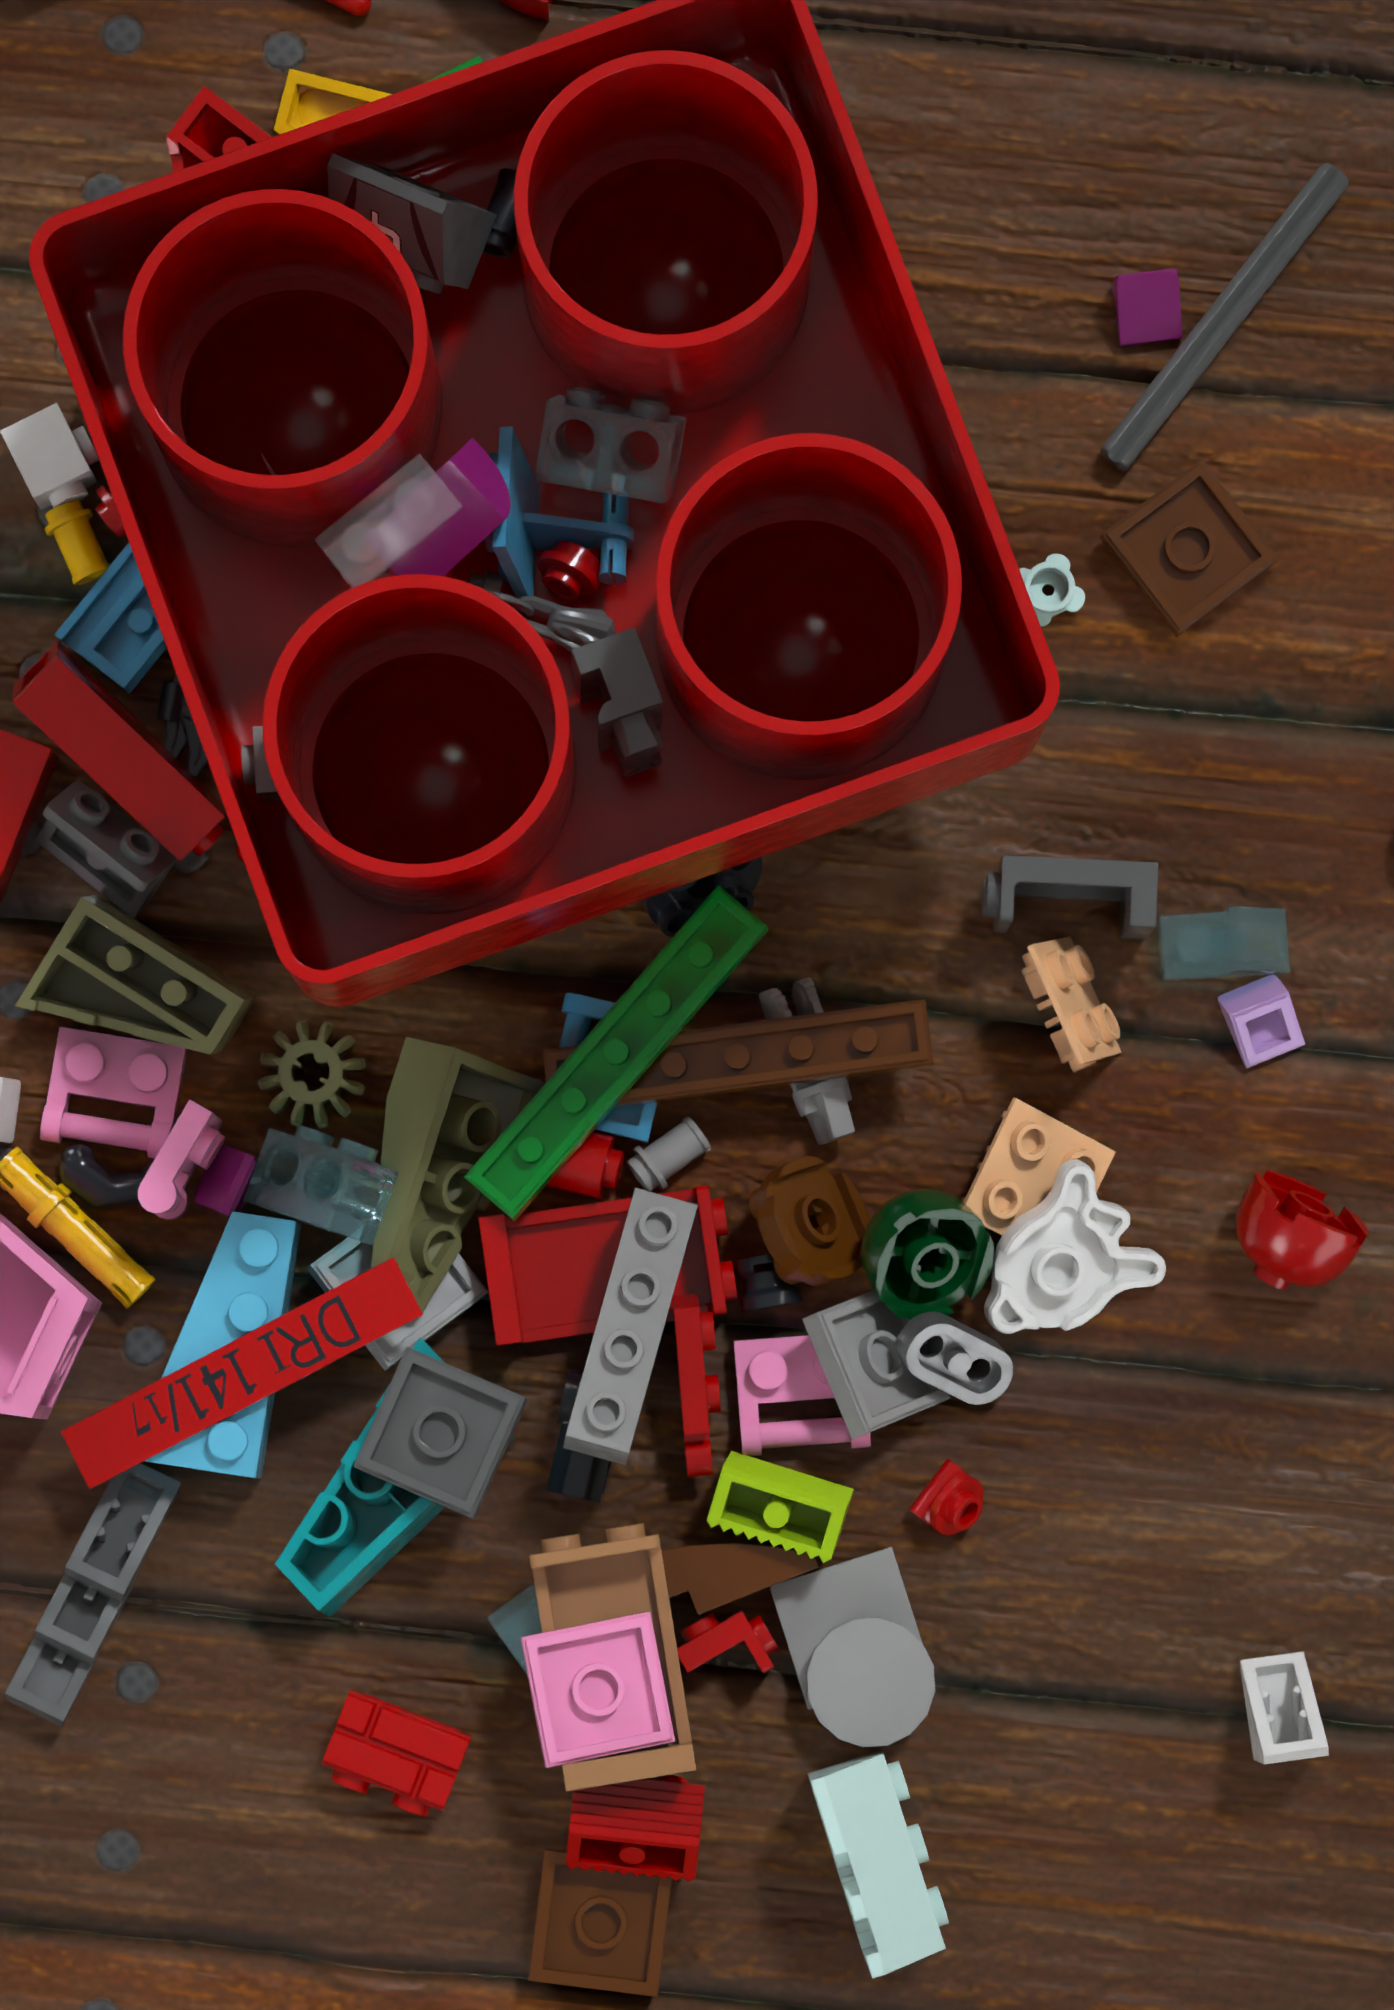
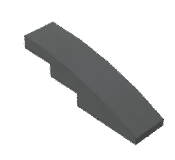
M141 1463L111 1478L65 1566V1573L35 1629V1636L5 1692L4 1700L63 1728L153 1547L181 1487V1482Z

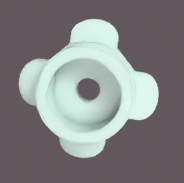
M1061 554L1049 555L1045 562L1037 564L1031 570L1027 568L1019 569L1041 627L1047 626L1053 616L1064 611L1072 613L1079 611L1085 602L1084 591L1075 586L1073 575L1069 571L1070 561ZM1043 586H1053V595L1046 596L1042 592Z

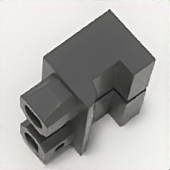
M635 627L571 649V681L580 704L599 698L602 704L598 716L599 752L613 747L624 778L661 765L662 758L659 751L663 749V742L658 731L661 730L663 700Z

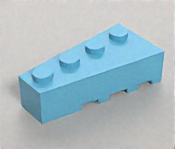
M232 1211L161 1379L288 1313L302 1227L300 1223L293 1220ZM275 1393L145 1461L244 1477L262 1478Z

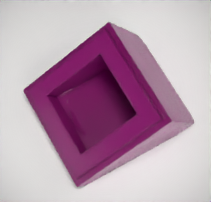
M1177 269L1123 274L1114 278L1111 287L1119 347L1182 340L1180 289Z
M222 1145L210 1167L204 1170L193 1200L228 1217L231 1216L232 1211L240 1212L261 1166L259 1160L245 1152Z

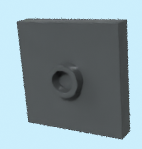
M406 1347L354 1467L475 1520L528 1400L517 1393Z

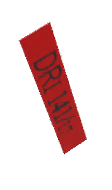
M393 1257L62 1430L61 1433L88 1488L91 1489L422 1316L423 1313Z

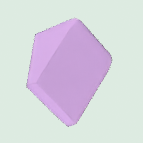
M1268 975L1218 997L1221 1011L1246 1068L1305 1045L1289 992L1276 975Z

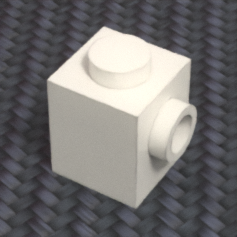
M57 403L0 430L33 499L41 510L51 505L55 508L73 500L81 501L88 495L86 488L97 483L89 466L99 461L97 452L83 426L73 431L71 430Z

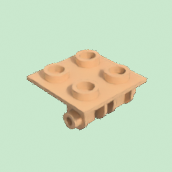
M1071 937L1027 946L1029 953L1022 956L1026 968L1022 969L1021 972L1034 999L1047 994L1050 998L1036 1006L1039 1011L1054 1007L1057 1016L1044 1022L1047 1029L1059 1024L1062 1026V1029L1050 1034L1062 1064L1069 1062L1074 1073L1095 1064L1097 1060L1122 1053L1116 1039L1120 1038L1118 1022L1108 1005L1105 1003L1100 1004L1090 982L1095 976L1094 969L1085 950L1080 945L1074 946Z
M1013 1097L1007 1111H1003L1001 1116L1003 1120L991 1145H987L984 1160L982 1163L979 1162L977 1166L978 1172L966 1197H962L961 1201L978 1215L984 1227L1002 1236L1005 1230L1020 1215L1033 1209L1047 1197L1053 1188L1057 1171L1064 1162L1070 1159H1078L1089 1165L1095 1174L1097 1193L1116 1152Z

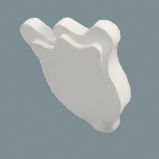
M1070 1159L1064 1162L1057 1171L1053 1188L1047 1197L1036 1207L1020 1215L1005 1230L999 1240L993 1257L991 1291L984 1305L985 1317L988 1323L997 1331L1004 1334H1012L1022 1329L1037 1330L1039 1327H1061L1064 1331L1083 1325L1100 1313L1116 1294L1127 1289L1151 1287L1163 1280L1166 1265L1164 1259L1158 1253L1149 1248L1119 1246V1237L1130 1225V1214L1118 1204L1097 1198L1095 1174L1085 1162L1078 1159Z

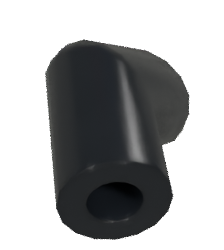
M83 1144L71 1145L62 1152L61 1164L58 1166L59 1177L62 1183L88 1206L99 1209L140 1204L138 1189L146 1172L109 1175L96 1163L93 1149Z

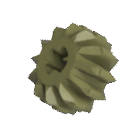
M306 1020L298 1021L296 1031L300 1042L293 1045L286 1034L278 1031L273 1038L276 1044L285 1051L282 1058L271 1053L261 1054L260 1062L268 1068L277 1069L278 1074L259 1079V1088L262 1091H273L283 1088V1091L269 1104V1108L275 1114L283 1112L294 1101L296 1102L290 1121L293 1126L302 1127L308 1110L311 1108L314 1110V1119L320 1129L327 1128L329 1126V1117L326 1106L333 1104L337 1112L344 1118H347L352 1114V1110L340 1098L343 1091L354 1096L364 1095L365 1086L357 1081L347 1079V1074L360 1073L367 1069V1064L364 1058H352L342 1061V1058L352 1051L356 1045V1041L351 1035L341 1038L333 1047H330L335 1032L333 1023L325 1021L320 1027L317 1040H312L308 1022ZM311 1058H315L321 1068H329L328 1080L321 1077L320 1081L324 1086L315 1091H311L304 1081H296L297 1070L305 1072L306 1069L302 1063Z

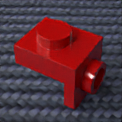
M739 1610L718 1622L714 1613L711 1612L679 1631L685 1642L677 1646L678 1657L687 1673L743 1640L763 1674L774 1668L768 1655L779 1648L760 1615L748 1621L742 1610Z

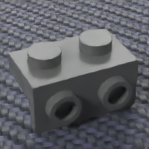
M79 779L48 803L43 812L47 821L35 839L38 844L134 919L147 908L177 859L155 837L138 827L110 805L101 794L91 790Z

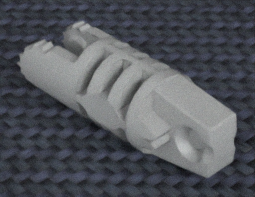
M807 977L792 984L791 997L793 998V1004L796 1006L797 1016L824 1012L811 978ZM772 988L760 992L759 1001L766 1020L793 1017L791 1010L787 1006L788 1002L785 1000V995H782L781 990L778 991L777 988ZM846 1077L789 1084L793 1090L792 1097L801 1117L807 1116L819 1145L842 1139L855 1132L848 1106V1101L852 1100Z

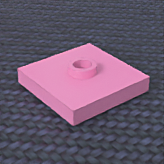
M650 1612L520 1637L546 1768L675 1742Z

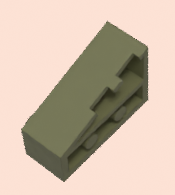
M91 895L80 898L15 1006L32 1011L38 1010L74 1019L73 1021L98 1025L130 1033L133 1036L212 1055L225 1050L257 996L98 895Z

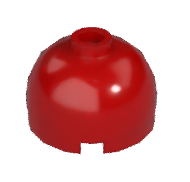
M1266 1170L1263 1177L1259 1171L1254 1174L1242 1196L1236 1213V1233L1244 1253L1256 1263L1253 1273L1263 1282L1281 1290H1286L1290 1283L1302 1287L1325 1285L1341 1275L1353 1262L1369 1235L1367 1226L1355 1213L1345 1206L1342 1208L1339 1216L1335 1215L1332 1209L1323 1203L1327 1194L1294 1177Z

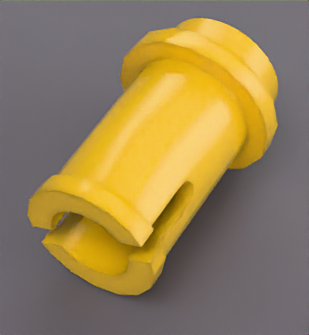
M73 500L48 511L45 517L49 525L44 530L46 535H54L72 575L73 584L81 585L101 577L110 566V563H107L89 522V519L93 517L91 509H83L80 500Z

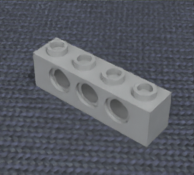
M635 1188L565 1435L563 1448L626 1465L698 1205Z

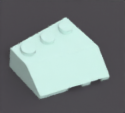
M877 1751L807 1773L864 1959L872 1979L886 1975L946 1949L939 1929L940 1926L949 1924L938 1886L926 1888L919 1866L921 1863L930 1861L919 1824L907 1826L899 1801L909 1799L910 1795L899 1761L887 1764L883 1752Z

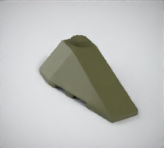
M406 1037L386 1100L371 1269L394 1257L421 1311H423L462 1249L460 1235L476 1209L485 1211L491 1202L464 1176L545 1083L455 1047Z

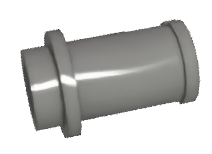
M687 1116L682 1119L680 1124L644 1150L639 1145L633 1149L635 1156L626 1163L636 1180L646 1191L651 1192L656 1187L663 1191L668 1187L666 1182L668 1178L704 1152L710 1151L711 1146L696 1123Z

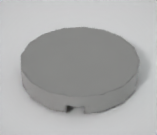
M880 1617L852 1619L831 1629L814 1648L806 1672L808 1700L819 1722L838 1739L860 1747L888 1746L910 1735L928 1715L935 1694L934 1665L923 1643L903 1625Z

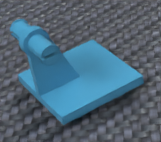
M513 426L500 427L498 452L490 453L489 457L499 469L506 483L511 507L506 520L492 531L484 541L487 552H495L498 558L499 575L503 577L502 582H509L516 598L533 596L536 551L552 550L557 541H569L585 549L601 548L599 581L604 584L613 585L614 576L617 585L626 581L627 550L634 546V529L628 526L631 495L624 490L616 489L615 498L612 490L605 491L603 493L602 522L538 514L540 487Z

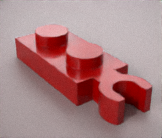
M698 1294L673 1296L687 1477L713 1475L708 1414L721 1413L718 1374L705 1375L703 1351L716 1350L713 1311L700 1312Z

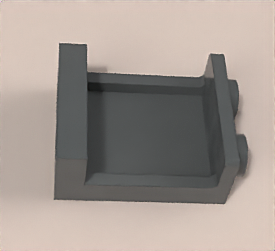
M1003 855L995 871H987L986 879H983L981 916L993 917L992 933H1006L1013 921L1014 897L1120 902L1119 940L1144 941L1156 927L1158 862Z

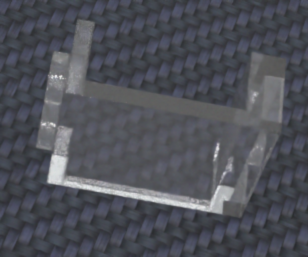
M418 454L314 540L347 584L354 588L369 581L396 576L389 568L460 511L463 506L421 454Z

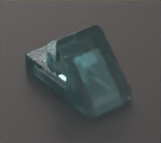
M1231 906L1227 907L1223 912L1167 915L1157 918L1162 982L1285 974L1290 972L1285 909Z

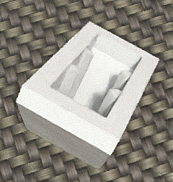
M1304 1651L1240 1660L1253 1760L1262 1764H1271L1329 1756L1328 1743Z

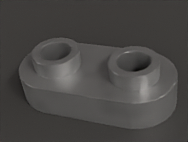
M926 1312L917 1315L902 1328L898 1336L897 1354L916 1378L966 1403L974 1405L989 1403L1001 1396L1012 1380L1013 1363L1007 1353L994 1339L945 1314ZM929 1338H931V1340H930L928 1343H926L925 1345H923V1343H924L926 1340H928ZM980 1359L978 1364L971 1368L972 1362Z

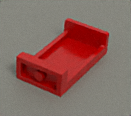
M708 1185L696 1186L694 1189L660 1193V1195L698 1205L673 1296L698 1294L700 1312L713 1311V1316L727 1314L725 1300L738 1298L732 1261H719L716 1237L728 1235L723 1197L710 1199ZM632 1198L523 1213L516 1221L504 1214L478 1218L497 1347L594 1334ZM673 1297L665 1323L675 1322Z

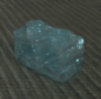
M567 387L566 396L556 395L546 401L534 480L658 503H665L674 496L686 418L669 415L670 404L640 398L631 399L630 408L605 403L606 393L582 387ZM569 420H581L592 429L594 446L589 453L576 452L567 444L564 430ZM633 432H647L655 438L659 446V457L655 464L644 465L632 457L628 443Z
M298 1125L294 1136L269 1128L243 1201L284 1217L373 1245L399 1172L374 1163L378 1151L365 1145L341 1138L338 1149L332 1148L334 1137L302 1125Z

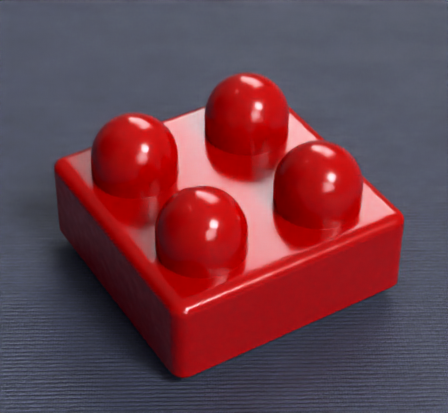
M656 0L63 211L45 221L33 237L29 252L32 275L274 947L282 964L303 992L320 1004L331 1007H345L365 1001L1015 765L1033 751L1056 706L1060 691L1057 668L805 0ZM335 153L386 167L487 210L497 184V176L500 169L517 170L514 187V214L519 249L513 250L511 257L508 259L498 258L483 252L469 289L445 284L442 294H437L418 287L413 273L400 251L377 226L353 209L328 198L327 165L331 154ZM513 426L540 487L538 514L602 522L603 493L605 491L612 490L615 498L616 489L624 490L631 495L628 526L634 529V546L627 550L626 581L617 585L613 576V585L600 582L598 590L592 597L578 596L576 600L561 598L551 592L543 583L544 576L537 567V561L541 554L546 551L541 550L536 551L533 596L570 608L602 609L607 617L613 619L616 633L635 627L663 700L661 730L658 731L663 742V749L659 751L662 758L661 765L624 778L613 747L599 752L598 716L602 704L599 698L580 704L571 681V652L559 644L541 637L520 613L502 599L478 586L466 582L470 572L482 576L483 572L487 570L499 575L498 558L495 552H487L484 540L445 576L429 574L395 575L363 541L471 438L489 455L490 453L498 452L500 427ZM261 452L276 475H272L262 459ZM601 548L587 549L600 561ZM502 582L500 591L515 597L509 582ZM534 609L533 617L528 620L547 626L550 614ZM253 726H263L266 761L271 778L282 801L260 802L256 794V785H244L241 749L242 745H253Z

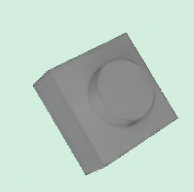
M253 726V745H242L241 749L244 785H256V794L260 802L282 801L273 783L266 761L263 726Z

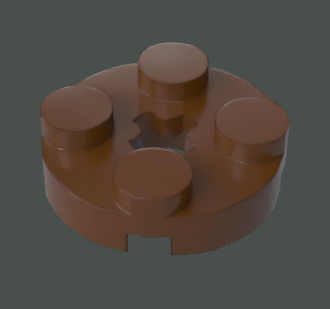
M814 1156L798 1157L773 1169L766 1176L762 1186L752 1191L749 1206L753 1216L758 1221L763 1241L774 1258V1268L778 1276L789 1284H797L802 1281L811 1286H826L852 1275L861 1267V1258L858 1259L869 1219L863 1200L853 1183L842 1172L832 1176L826 1169L818 1166L826 1161ZM815 1215L819 1227L814 1229L808 1216Z

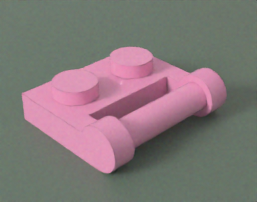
M59 1027L48 1096L41 1120L40 1140L61 1143L63 1137L147 1151L148 1158L155 1159L175 1125L188 1049L165 1043ZM70 1094L155 1108L152 1126L69 1113Z
M189 1099L139 1186L138 1200L141 1206L148 1212L154 1213L165 1220H175L186 1212L189 1205L188 1194L185 1190L187 1183L197 1166L205 1170L210 1167L225 1140V1136L218 1131L223 1121L213 1112Z
M809 1335L734 1341L742 1455H762L761 1449L845 1442H850L851 1448L871 1447L870 1432L851 1439L843 1417L759 1423L758 1404L835 1398Z

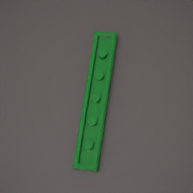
M718 885L464 1178L511 1219L516 1221L769 930L768 927Z

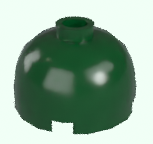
M933 1189L906 1191L888 1200L872 1216L863 1235L861 1263L873 1292L898 1317L911 1320L917 1315L926 1312H939L948 1316L954 1313L950 1305L958 1302L965 1294L972 1300L982 1290L992 1270L994 1244L991 1235L985 1230L982 1220L957 1197Z

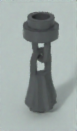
M487 570L483 572L482 576L470 572L466 579L467 583L492 593L513 607L532 625L541 637L559 644L570 652L571 649L616 634L613 619L607 617L602 609L570 608L535 596L516 598L500 591L503 579L501 575ZM534 609L550 614L547 626L528 620L533 617Z

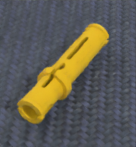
M18 1146L0 1161V1187L7 1191L29 1214L27 1220L35 1228L42 1226L50 1235L56 1238L85 1269L112 1292L111 1294L126 1309H129L156 1281L94 1220L89 1218L69 1197L72 1193L70 1189L63 1183L57 1186L33 1164Z

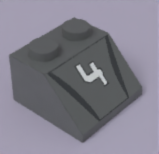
M335 153L331 154L327 165L328 198L353 209L377 226L400 251L410 267L418 287L437 294H442L445 284L469 289L497 214L386 167Z

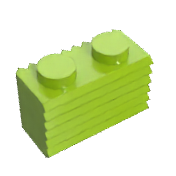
M731 1451L721 1470L707 1522L711 1528L719 1524L723 1532L732 1528L736 1536L744 1532L748 1540L757 1536L760 1543L769 1540L773 1548L782 1544L785 1551L794 1548L798 1555L807 1552L810 1559L819 1555L822 1562L825 1563L832 1558L839 1541L854 1489Z

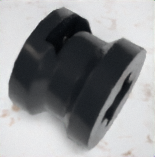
M771 1254L733 1261L734 1273L743 1282L744 1294L739 1300L742 1313L804 1302L802 1288L796 1284L784 1282L775 1270L754 1273V1267L774 1264V1258Z

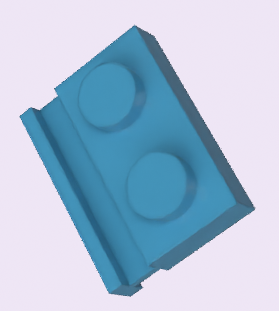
M129 543L54 634L62 643L74 650L128 694L133 691L167 648Z

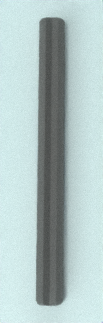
M1329 163L1321 164L1103 444L1100 454L1109 464L1121 471L1129 469L1346 190L1349 180L1344 173Z

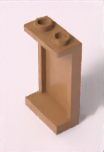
M644 1523L605 1529L607 1542L581 1546L579 1534L541 1540L543 1553L529 1555L542 1633L650 1612L675 1742L562 1764L566 1791L696 1770L659 1534L646 1536Z

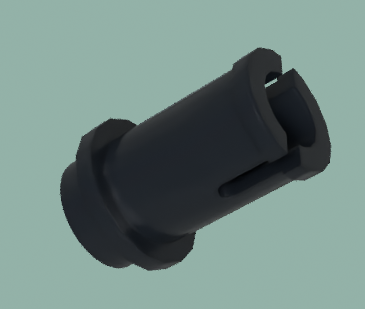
M506 168L499 171L498 181L487 207V211L497 214V217L491 227L490 235L483 252L504 259L510 258L513 250L519 249L514 214V187L517 170Z

